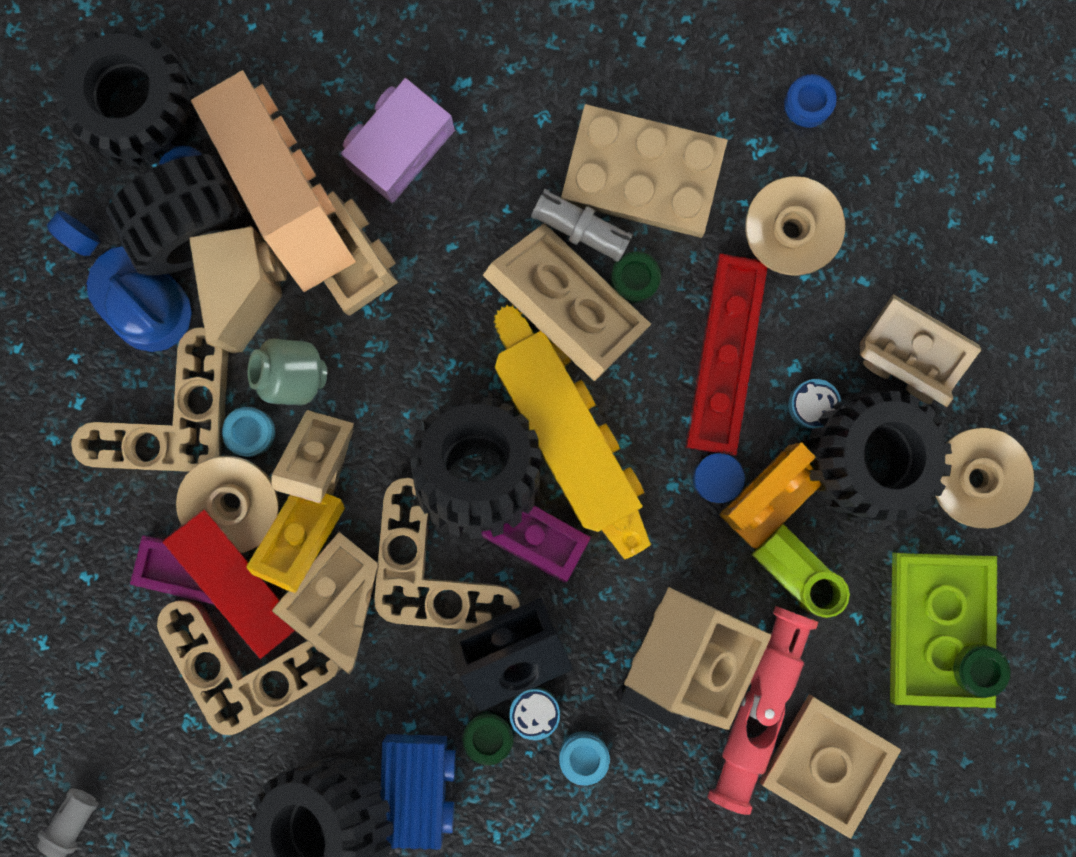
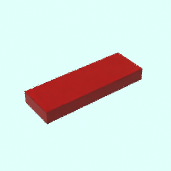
M202 509L162 540L166 548L260 659L295 631L273 613L272 610L280 600L263 579L250 573L246 567L249 562L205 509Z

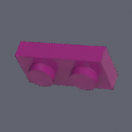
M535 506L529 514L522 512V522L516 527L512 528L508 523L504 524V534L493 537L491 530L482 531L483 538L564 583L568 581L591 538Z

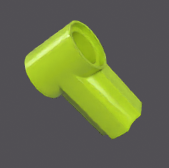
M784 524L751 554L796 599L800 607L808 613L828 618L837 616L848 605L850 593L844 579L831 572ZM825 579L832 586L833 596L827 605L817 607L810 597L811 587L818 580Z

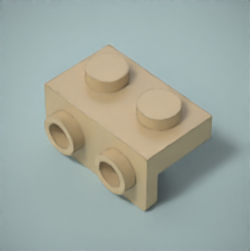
M332 191L328 194V197L336 211L330 214L329 217L356 263L331 276L324 282L342 310L350 316L398 283L389 270L396 262L380 239L371 243L362 229L369 222L354 200L350 199L344 203Z
M894 294L859 343L860 355L865 358L863 364L870 371L885 379H888L892 374L907 383L906 390L914 397L919 398L920 401L932 404L935 400L946 407L954 399L952 389L981 351L979 344Z

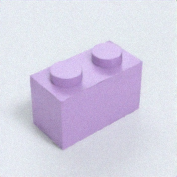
M406 78L397 88L391 86L380 96L375 105V114L365 125L358 124L349 132L343 143L345 149L341 152V156L348 168L392 204L455 131L452 116Z

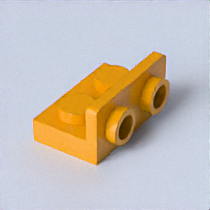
M802 443L788 445L719 515L750 547L759 548L822 485L820 481H811L809 477L811 474L809 470L814 469L810 463L816 457Z

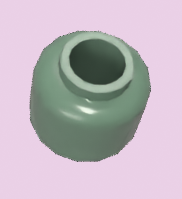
M270 338L261 345L260 349H255L252 352L248 362L247 373L250 387L256 390L263 401L272 404L306 405L314 399L318 390L325 386L327 380L326 363L320 359L319 352L315 346L305 341Z

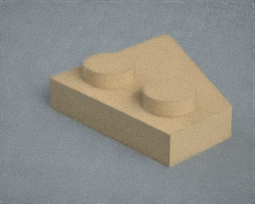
M339 532L315 559L296 593L288 591L272 611L340 668L350 674L355 666L378 563Z

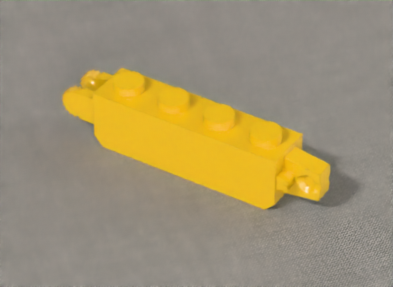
M508 305L505 308L501 307L500 311L497 310V315H494L496 319L494 324H496V332L500 335L499 338L506 350L498 355L495 365L496 373L519 414H523L529 420V430L536 431L539 439L538 448L541 449V454L580 524L584 528L597 532L602 530L623 559H628L645 550L651 543L638 512V509L643 507L638 496L645 492L631 467L622 471L613 455L614 452L620 450V447L607 424L605 423L598 427L589 412V409L594 407L595 403L582 380L573 383L564 367L571 363L570 358L554 342L549 340L543 332L539 331L534 334L525 317H521L522 312H519L518 308L515 309L513 305L512 307H508Z

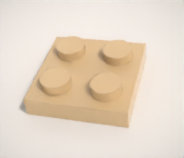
M809 694L759 782L765 788L851 839L901 749Z

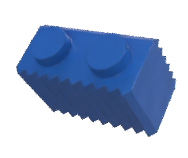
M387 734L382 742V790L380 797L382 801L388 800L391 810L386 813L387 821L393 822V834L387 836L386 840L392 845V849L421 848L424 850L441 849L444 833L453 834L454 802L445 801L446 781H455L456 750H447V736Z

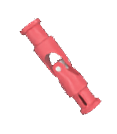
M775 606L773 611L777 618L770 634L772 636L750 682L751 689L742 700L724 747L722 757L725 759V763L716 788L709 789L707 798L712 802L742 815H750L753 807L749 801L759 774H765L785 715V703L790 699L796 688L804 666V662L800 658L810 630L817 629L819 623L778 606ZM749 716L768 726L758 737H747L746 726Z

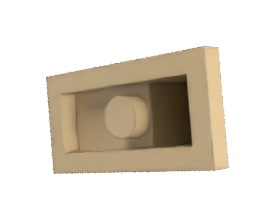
M306 410L272 474L271 489L318 503L322 502L325 493L333 495L350 443L354 423Z

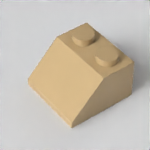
M253 227L190 237L206 341L232 354L242 352L282 297L280 281L287 280L286 267L266 240Z
M668 587L662 602L655 611L654 620L644 642L633 659L632 668L624 684L671 712L729 730L772 635Z

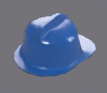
M123 246L112 248L98 257L90 268L87 280L90 302L107 324L134 348L148 352L167 350L177 344L189 330L192 317L190 300L182 287L170 274H139Z

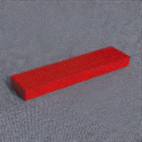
M721 253L717 257L685 448L722 453L730 456H736L768 269L759 260Z

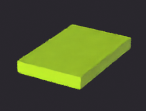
M892 553L891 703L895 705L996 708V695L983 698L962 689L955 679L953 666L959 652L967 646L983 644L996 649L997 556Z

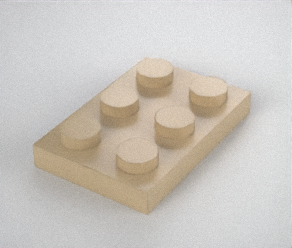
M585 104L561 198L580 208L585 209L588 206L596 212L702 238L705 233L727 139Z
M545 223L494 260L483 274L504 297L515 305L594 381L651 325Z

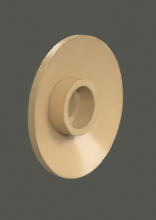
M785 177L765 186L753 199L746 215V237L753 254L769 269L784 275H806L824 267L838 253L845 236V217L839 201L827 187L805 177ZM788 222L796 224L799 228V236L796 238L788 237L783 230L784 224Z
M976 428L961 432L946 442L951 443L952 454L945 455V464L952 465L950 476H943L940 482L946 487L941 496H936V498L950 517L969 527L995 528L1009 523L1025 509L1033 492L1034 471L1027 452L1013 437L995 429ZM975 469L980 471L983 476V482L978 488L972 486L969 480L970 473Z
M218 456L199 463L185 476L177 493L176 508L181 525L202 509H205L240 553H244L260 545L279 512L278 495L276 490L271 489L272 481L268 475L254 463L234 456ZM227 493L235 494L240 500V507L231 508L227 506L224 501V495Z

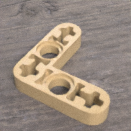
M194 328L186 332L180 339L177 349L173 426L103 422L86 423L78 428L73 435L71 446L75 458L83 465L97 468L190 472L199 463L221 456L223 451L222 427L225 419L228 351L206 341V344L215 348L214 355L205 357L204 372L214 373V380L211 381L200 377L189 378L191 370L197 373L201 371V360L192 355L193 347H200L202 339H205L206 336L204 328ZM204 386L212 393L213 403L207 412L197 415L188 406V396L193 389ZM187 420L199 423L211 422V430L200 428V443L208 445L209 451L207 455L199 456L197 464H195L193 455L186 454L187 445L195 444L197 429L186 428ZM98 432H100V439L122 442V451L102 450L99 451L97 459L96 451L88 450L89 440H96ZM152 433L160 442V451L155 459L145 462L136 454L135 446L137 440L142 435ZM122 455H123V458H124V461H123V462L120 461Z
M400 478L391 483L386 489L383 501L374 598L375 608L383 619L395 624L469 630L492 619V613L478 610L475 612L477 621H468L466 619L471 607L469 591H478L480 593L476 603H492L494 595L500 594L504 596V604L511 605L512 610L520 607L516 593L509 587L494 584L425 579L424 572L430 512L424 514L420 506L411 508L409 522L419 520V532L407 527L391 529V519L402 521L403 515L402 505L395 504L394 502L395 494H403L405 486H412L413 495H416L412 478ZM397 536H408L414 540L417 546L416 557L408 564H399L390 556V543ZM396 586H402L405 596L420 597V587H428L429 592L425 600L427 617L417 615L420 605H405L401 613H395L393 604L385 603V596L392 594ZM443 590L455 591L462 599V610L453 618L441 617L434 608L435 596Z
M193 599L178 600L169 603L158 616V631L209 725L223 735H233L243 731L328 682L341 669L330 659L326 663L328 672L324 673L320 667L313 668L301 676L308 683L306 686H301L298 671L288 662V659L294 658L295 667L313 657L311 648L314 645L306 641L243 677L210 615L201 603ZM177 610L182 615L188 613L193 615L195 621L190 623L189 631L194 640L205 635L208 640L207 643L196 646L186 653L183 646L193 641L186 630L176 632L173 623L178 620ZM202 652H210L219 659L221 665L220 672L213 680H205L196 673L195 660ZM279 671L287 677L289 690L285 697L276 699L264 692L262 686L263 678L268 672ZM228 678L232 686L223 690L226 698L230 703L239 701L243 706V710L237 714L240 721L238 723L234 717L224 719L221 715V710L226 707V701L221 692L210 697L207 691L221 685Z

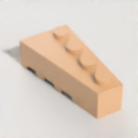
M242 70L191 99L263 238L303 292L356 263L329 217L330 214L336 211L334 205L320 183L312 187L309 180L316 177L312 167L301 149L292 153L289 148L297 143L282 116L274 120L272 119L271 115L279 110L263 84L254 88Z

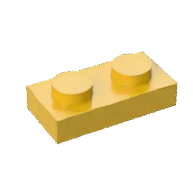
M325 493L321 503L290 495L246 566L250 573L283 589L296 593L345 509L342 500Z

